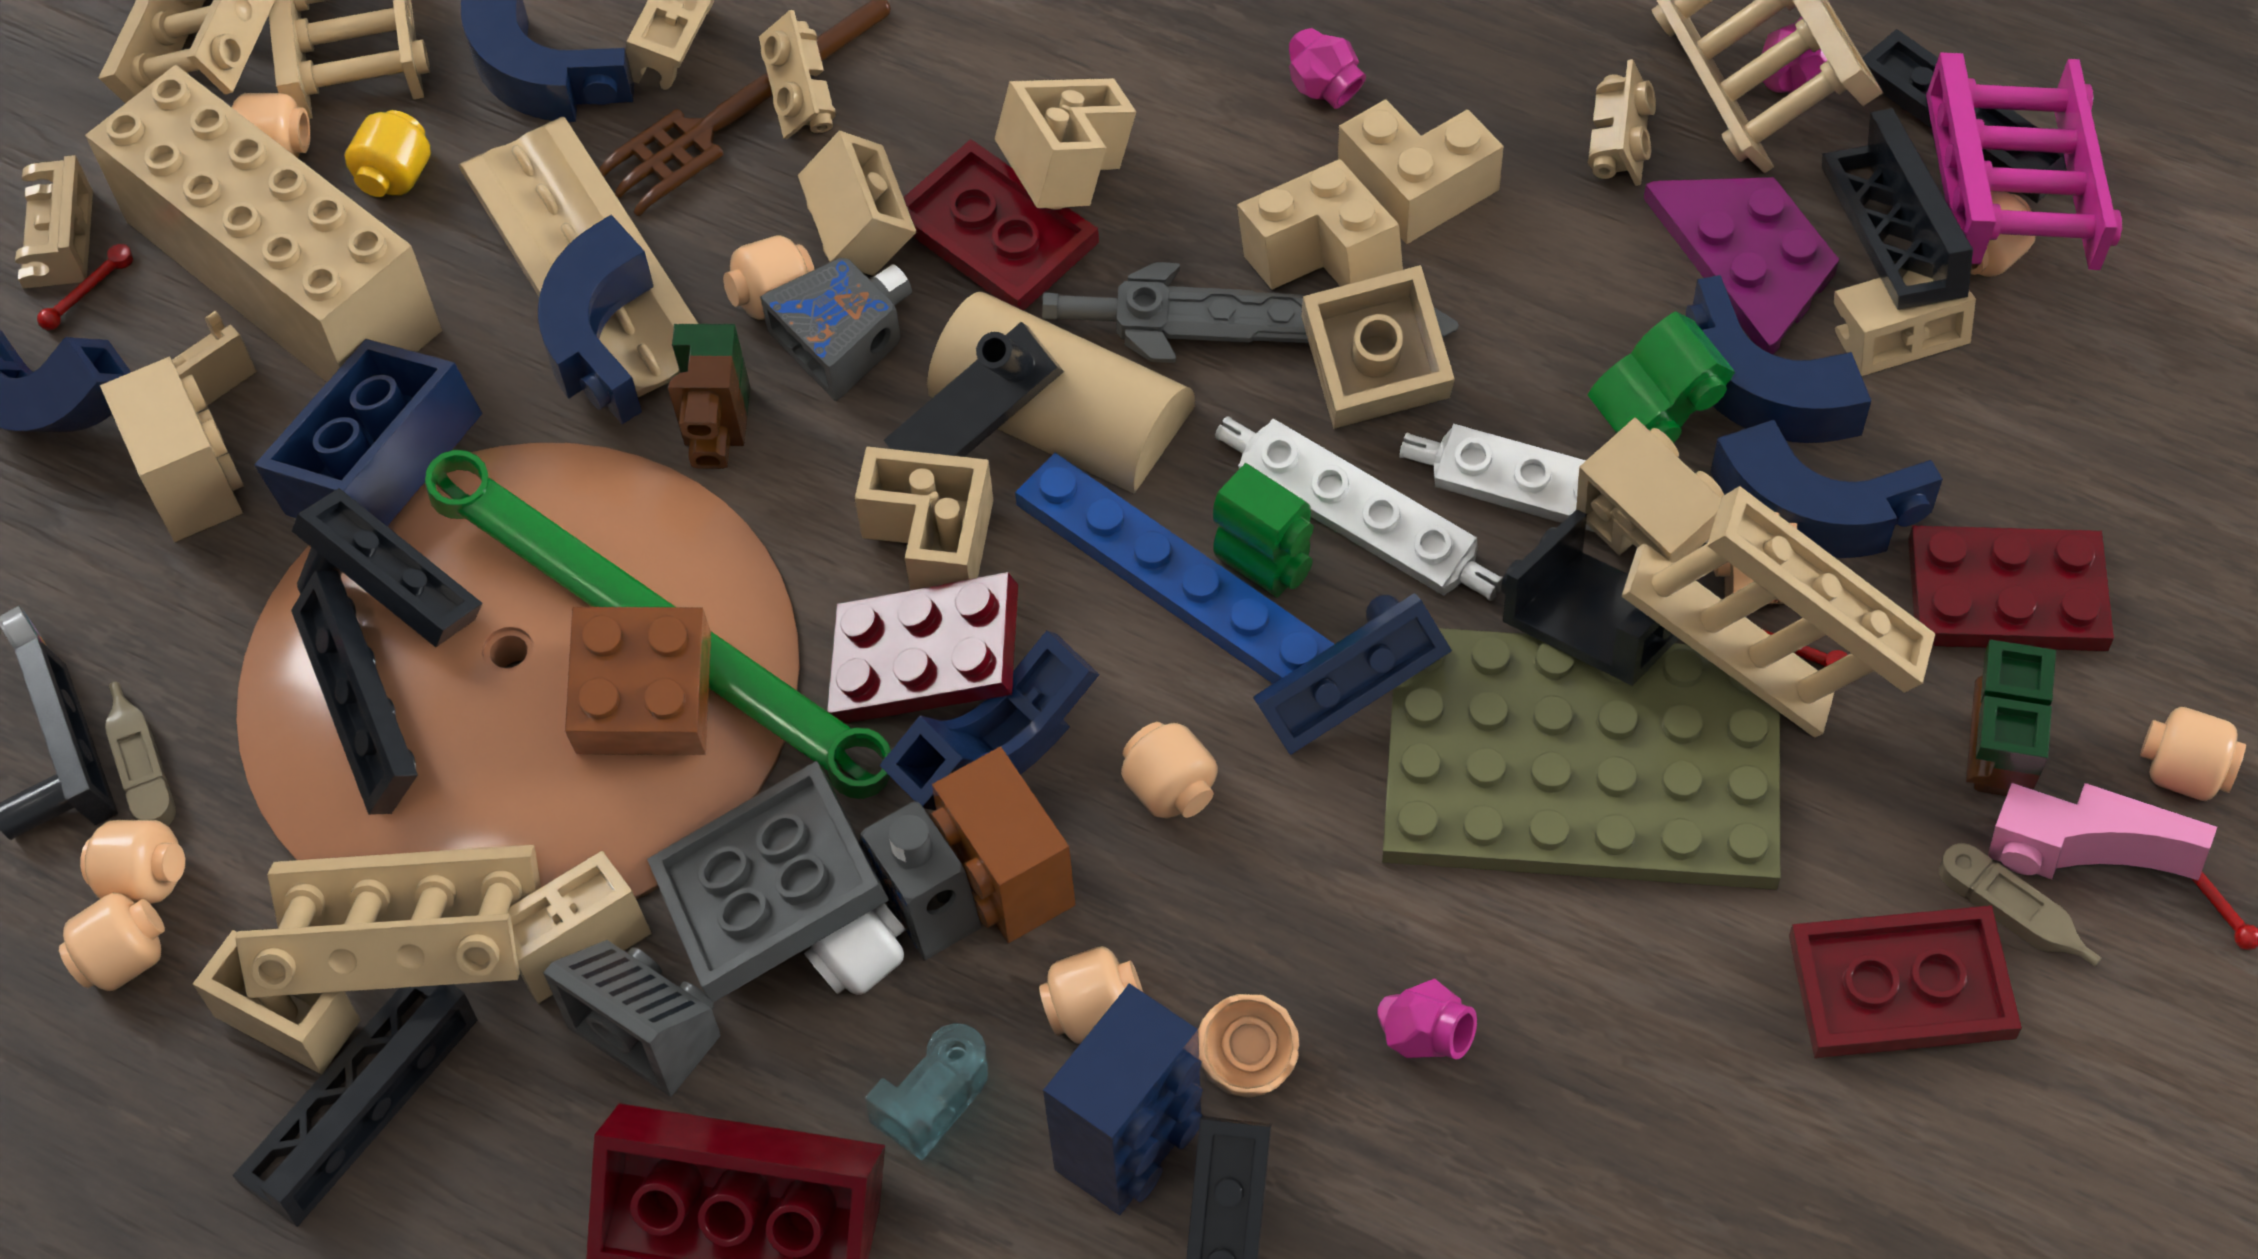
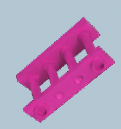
M1940 52L1926 98L1945 201L1973 248L1972 264H1981L1989 240H1996L1999 234L2082 238L2088 269L2101 270L2110 246H2116L2120 240L2122 216L2119 210L2113 209L2091 112L2093 89L2090 84H2085L2080 59L2067 60L2057 88L1976 84L1974 78H1968L1963 53ZM1974 108L2054 112L2058 129L1984 125L1982 119H1976ZM1982 149L2063 153L2067 171L1993 167L1991 161H1984ZM1991 191L2072 195L2076 214L2001 210L1999 204L1992 202Z

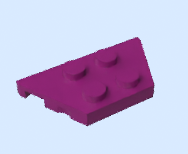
M1774 177L1652 181L1645 186L1643 199L1703 278L1721 275L1739 324L1751 341L1762 350L1775 355L1780 347L1781 339L1793 323L1798 324L1809 310L1813 297L1818 293H1822L1835 276L1839 263V258Z

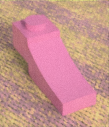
M2011 783L1995 825L1988 856L1993 860L2002 862L2005 867L2013 872L2023 875L2037 874L2049 879L2053 878L2057 868L2076 865L2112 864L2151 868L2199 880L2217 827L2086 783L2077 804Z

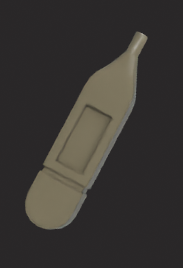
M112 682L109 684L113 702L111 712L106 719L105 729L130 811L136 820H157L169 826L175 818L176 806L169 789L152 730L143 713L124 697L120 683Z
M1958 843L1946 850L1939 865V875L1941 880L1950 889L1963 898H1969V902L1976 907L1992 905L1996 921L2039 950L2064 952L2080 956L2094 967L2101 961L2102 957L2085 946L2074 927L2072 918L2057 903L1999 863H1993L1992 858L1972 845Z

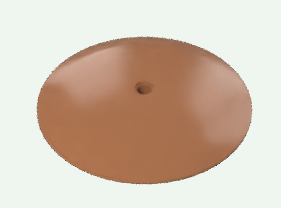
M527 443L470 452L477 455L485 463L489 478L674 606L703 607L710 631L798 691L800 675L799 637L792 603L782 576L766 547L749 525L715 494L698 482L670 467L638 455L606 447L575 443ZM456 470L447 473L450 480L469 495L476 492L481 484L479 477L469 471ZM425 483L387 527L483 603L476 619L438 647H434L344 573L341 575L347 595L355 604L356 618L367 646L374 653L376 669L386 695L394 704L396 720L406 746L413 753L418 776L392 814L368 815L291 612L292 607L301 594L297 588V582L311 549L310 546L290 566L270 595L255 625L244 656L238 686L236 718L239 751L247 782L262 815L281 844L296 860L534 845L541 887L600 851H603L633 891L637 900L659 888L647 859L758 795L774 769L785 743L783 739L709 689L706 755L576 754L565 732L572 607L592 606L467 519H450L439 514L431 506ZM437 485L435 486L436 490L442 496L448 499H452L445 492H443ZM522 661L517 666H514L512 668H505L508 664L512 662Z

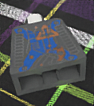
M838 258L765 293L760 298L769 334L834 401H837L898 345L901 335L895 305L912 294V287L905 274L894 264L868 279L849 259Z
M918 801L909 803L865 828L860 833V843L889 899L886 903L906 929V933L924 960L931 958L981 928L967 874L955 853ZM936 894L938 902L946 903L936 910H927V904Z

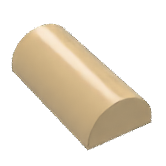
M976 292L964 300L947 322L933 352L927 382L929 396L933 398L978 359L976 347L979 340L985 334L1000 332L1006 335L1020 322H1023L1032 330L1064 372L998 429L1051 455L1057 453L1074 466L1135 494L1194 409L1195 395L1193 390L985 292Z

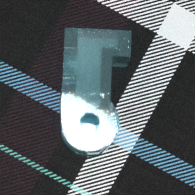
M953 1023L941 1027L933 1033L927 1044V1056L920 1061L898 1088L882 1078L865 1097L870 1123L921 1161L982 1091L988 1079L986 1046L983 1037L975 1028L966 1024Z

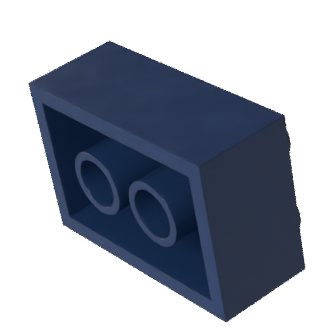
M365 339L254 466L287 516L296 518L298 513L340 488L383 524L388 526L425 483L426 470L432 460L442 453L451 451L483 413L454 362Z
M1130 983L1043 1089L1054 1170L1119 1216L1133 1198L1141 1202L1151 1193L1163 1171V1168L1160 1166L1161 1162L1174 1146L1183 1149L1190 1143L1199 1130L1200 1118L1204 1116L1201 1114V1095L1203 1089L1200 1087V1067L1202 1061L1199 1059L1198 1029Z

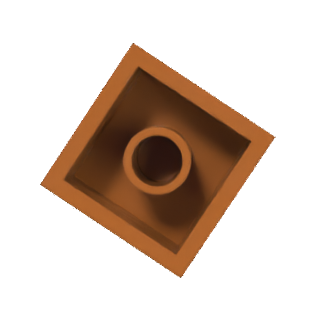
M572 607L565 732L576 754L706 755L711 631L703 607Z
M1001 746L932 784L936 810L929 814L930 818L961 862L967 874L969 885L973 890L972 895L979 920L986 928L995 924L1009 944L1076 906L1069 845Z

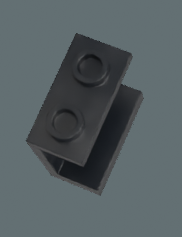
M1576 509L1557 528H1549L1541 538L1539 545L1523 560H1515L1507 569L1501 584V591L1505 594L1503 622L1633 686L1679 638L1621 597L1629 575L1628 573L1583 553L1587 514ZM1706 575L1696 581L1704 586Z

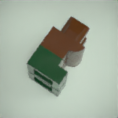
M674 324L672 347L680 373L671 379L668 391L684 445L689 446L688 457L691 467L696 469L727 468L730 446H744L751 387L744 358L742 357L735 324Z
M1989 640L1984 655L1983 675L1978 677L1974 684L1966 782L1974 783V789L1978 792L2007 796L2011 783L2034 790L2049 754L2052 706L2050 705L2053 700L2056 650Z

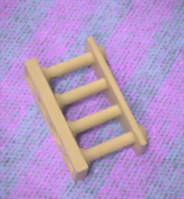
M136 0L98 78L124 103L131 100L174 65H177L186 73L200 70L224 94L233 93L275 0H213L212 4L206 7H202L205 0ZM197 33L191 48L182 50L188 35Z
M275 0L269 13L276 87L279 93L287 94L294 98L298 107L305 108L309 119L313 118L310 95L319 94V87L404 72L413 100L424 98L421 74L430 73L431 70L425 42L423 39L416 40L411 0H393V8L309 23L307 18L302 19L301 11L309 10V4L328 0ZM397 30L399 50L313 65L312 60L306 61L305 53L313 52L314 45Z
M1657 0L1658 5L1652 9L1656 20L1670 37L1676 34L1729 128L1721 135L1732 154L1739 162L1749 158L1764 174L1774 168V165L1760 142L1834 91L1840 95L1848 90L1862 106H1865L1883 93L1828 0H1755L1702 38L1691 21L1690 16L1713 0ZM1786 7L1791 11L1797 7L1802 16V19L1795 23L1797 30L1727 79H1724L1713 57ZM1821 48L1828 60L1820 65L1822 72L1751 121L1747 120L1737 102L1738 98L1807 50L1811 49L1815 53Z
M1740 486L1722 496L1709 541L1704 546L1675 563L1670 562L1646 543L1638 547L1621 596L1814 738L1824 733L1834 692L1874 671L1904 693L1923 684L1935 633ZM1729 562L1754 581L1728 597L1720 599L1696 580ZM1776 599H1779L1803 617L1772 635H1769L1746 618L1747 615ZM1827 635L1851 653L1818 671L1794 652Z
M519 845L273 862L267 875L278 929L238 931L235 937L247 998L518 980L520 971L510 913L507 914L510 906L541 888L535 846Z

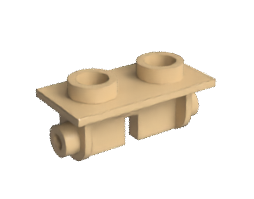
M789 10L759 36L761 55L766 65L773 94V104L778 115L783 139L790 138L804 125H810L811 132L813 133L829 131L833 128L832 120L836 117L827 81L814 80L810 76H818L824 71L817 45L816 32L813 29H809L807 22L797 21L794 10Z
M1633 59L1627 60L1626 77L1608 75L1596 88L1593 122L1596 128L1599 129L1592 130L1588 164L1593 169V174L1602 179L1612 178L1616 172L1628 170L1635 186L1641 185L1643 162L1649 160L1651 156V141L1647 125L1648 116L1655 114L1656 98L1652 83L1649 80L1643 81Z

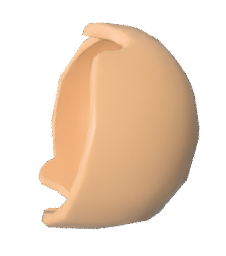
M1237 994L1223 999L1209 1010L1202 1019L1198 1029L1201 1067L1207 1079L1229 1095L1251 1098L1273 1091L1291 1074L1299 1058V1033L1294 1022L1284 1007L1264 995Z

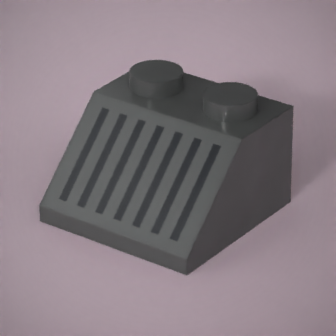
M605 940L553 961L543 972L568 1029L670 1097L673 1096L721 1036L712 1011L714 1003L711 999L689 982L684 981L678 987L663 977L660 966L651 957L637 948L632 947L628 952H625L610 941Z

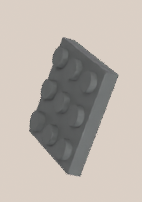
M817 761L647 859L700 985L713 1003L889 901L828 777Z

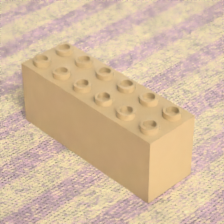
M177 65L170 68L85 135L126 222L324 381L328 382L365 339L418 352L442 332L412 246Z

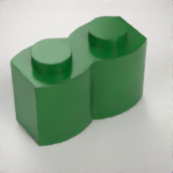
M1675 311L1651 328L1637 343L1631 354L1609 368L1593 385L1587 396L1616 433L1632 419L1636 418L1649 431L1657 428L1674 443L1681 435V427L1691 413L1696 410L1702 411L1712 407L1724 396L1727 390L1726 385L1735 374V371L1696 322Z
M1244 463L1218 491L1214 502L1213 521L1218 526L1213 545L1215 557L1276 598L1287 587L1290 589L1297 588L1308 575L1313 563V559L1309 556V539L1314 529L1313 524L1310 523L1311 507L1309 503L1248 463Z

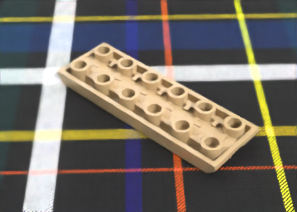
M560 117L527 132L509 144L495 147L458 164L460 171L538 297L540 296L544 279L560 253L581 233L612 214L645 251L654 287L616 311L605 324L599 340L632 376L638 397L669 383L674 376L680 373L672 347L674 324H698V322L565 117Z

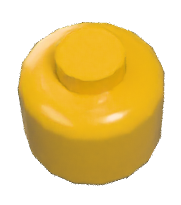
M396 110L378 112L368 115L362 122L345 151V163L354 177L355 184L363 192L375 197H383L385 194L403 195L411 190L431 155L430 144L425 136L423 126L412 116Z

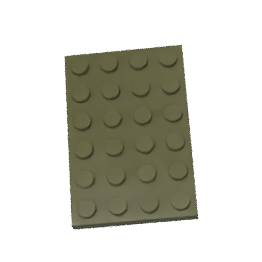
M1439 628L1452 651L1393 689L1382 863L1777 890L1781 878L1780 712L1687 644L1674 643L1631 686L1528 634Z

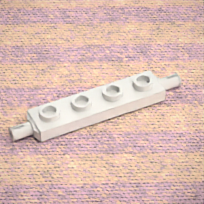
M1229 416L1222 420L1224 426L1221 424L1218 426L1215 438L1242 453L1241 461L1238 465L1239 469L1244 463H1248L1308 502L1311 507L1312 518L1444 596L1458 587L1460 583L1483 595L1489 601L1496 597V591L1500 592L1503 577L1496 575L1475 562L1478 550L1477 537L1275 419H1272L1268 425L1257 433L1234 421Z
M1453 424L1452 428L1443 437L1441 443L1411 435L1407 432L1399 454L1400 458H1407L1434 466L1435 487L1561 523L1576 510L1579 466L1586 461L1457 424ZM1586 524V529H1585V530H1589V531L1594 532V531Z

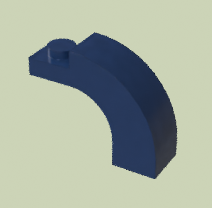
M461 0L462 26L477 73L489 91L507 106L535 118L553 121L560 117H565L568 122H576L577 104L606 105L610 103L633 102L634 81L625 48L556 50L547 48L527 37L529 20L523 0Z
M611 214L576 237L554 261L540 291L538 321L554 376L567 398L570 399L583 390L590 402L598 410L607 407L623 425L642 412L632 376L599 339L610 317L621 307L653 288L654 284L645 251Z
M1721 275L1697 279L1693 305L1686 307V317L1696 322L1735 371V374L1726 385V393L1713 405L1718 412L1745 429L1775 420L1785 440L1788 442L1824 443L1862 436L1871 405V398L1852 352L1814 360H1790L1772 355L1755 345L1742 330Z
M0 329V428L13 431L74 432L92 427L112 415L100 385L131 373V371L109 340L65 337L41 367L32 372Z
M1775 420L1717 438L1710 471L1724 495L1739 486L1772 511L1779 513V516L1788 523H1797V530L1835 558H1856L1886 552L1895 525L1898 524L1901 527L1911 526L1932 513L1943 480L1932 460L1866 481L1846 482L1824 477L1799 461L1790 449Z
M1046 630L1013 671L1012 695L987 699L972 711L952 720L939 721L919 716L880 766L915 802L918 801L924 809L935 811L936 806L932 784L1000 746L1020 775L1035 764L1070 728L1063 719L1100 674L1058 634Z

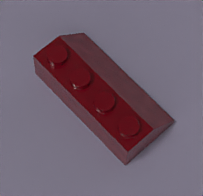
M619 1103L594 1134L586 1259H868L880 1210L885 1145Z

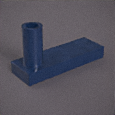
M1415 593L1401 602L1390 595L1376 597L1367 607V624L1253 697L1290 755L1452 651L1422 600Z

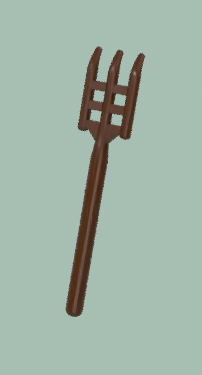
M871 0L818 36L817 45L821 61L886 18L891 10L889 2L887 0ZM767 72L719 104L705 118H685L681 110L675 109L616 149L599 168L603 177L633 155L642 162L619 184L614 192L616 197L621 198L634 185L654 173L661 182L653 186L635 207L634 214L641 216L652 204L722 157V148L717 144H713L714 133L732 124L773 96ZM672 128L677 129L682 134L675 141L666 133ZM653 141L662 148L656 154H653L646 147ZM693 145L701 152L695 158L685 151ZM672 159L681 166L675 172L665 165Z

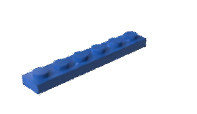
M1054 453L1015 492L1016 505L1272 684L1334 645L1333 642L1057 453Z

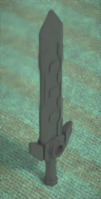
M1155 262L1128 275V281H1124L1118 287V298L1043 293V320L1058 321V319L1116 322V333L1121 339L1125 340L1124 345L1150 362H1176V355L1166 338L1231 342L1275 341L1309 343L1301 317L1303 296L1306 295L1261 293L1241 289L1169 286L1180 271L1179 263ZM1434 308L1442 338L1457 331L1459 327L1458 322Z

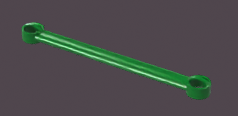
M452 450L440 454L428 466L425 476L426 489L431 506L439 514L450 519H467L590 606L676 607L489 478L485 463L477 455L464 450ZM456 470L469 471L479 477L481 484L476 492L469 495L456 486L447 476V473ZM437 485L443 492H445L452 499H448L442 496L436 490L435 486ZM711 631L709 689L814 762L817 761L821 767L827 770L831 785L840 794L849 798L865 799L875 796L885 788L890 776L883 768L877 775L871 774L856 764L845 751L855 746L867 747L874 750L883 761L891 752L888 742L879 733L868 728H850ZM838 765L856 780L846 777L839 770Z

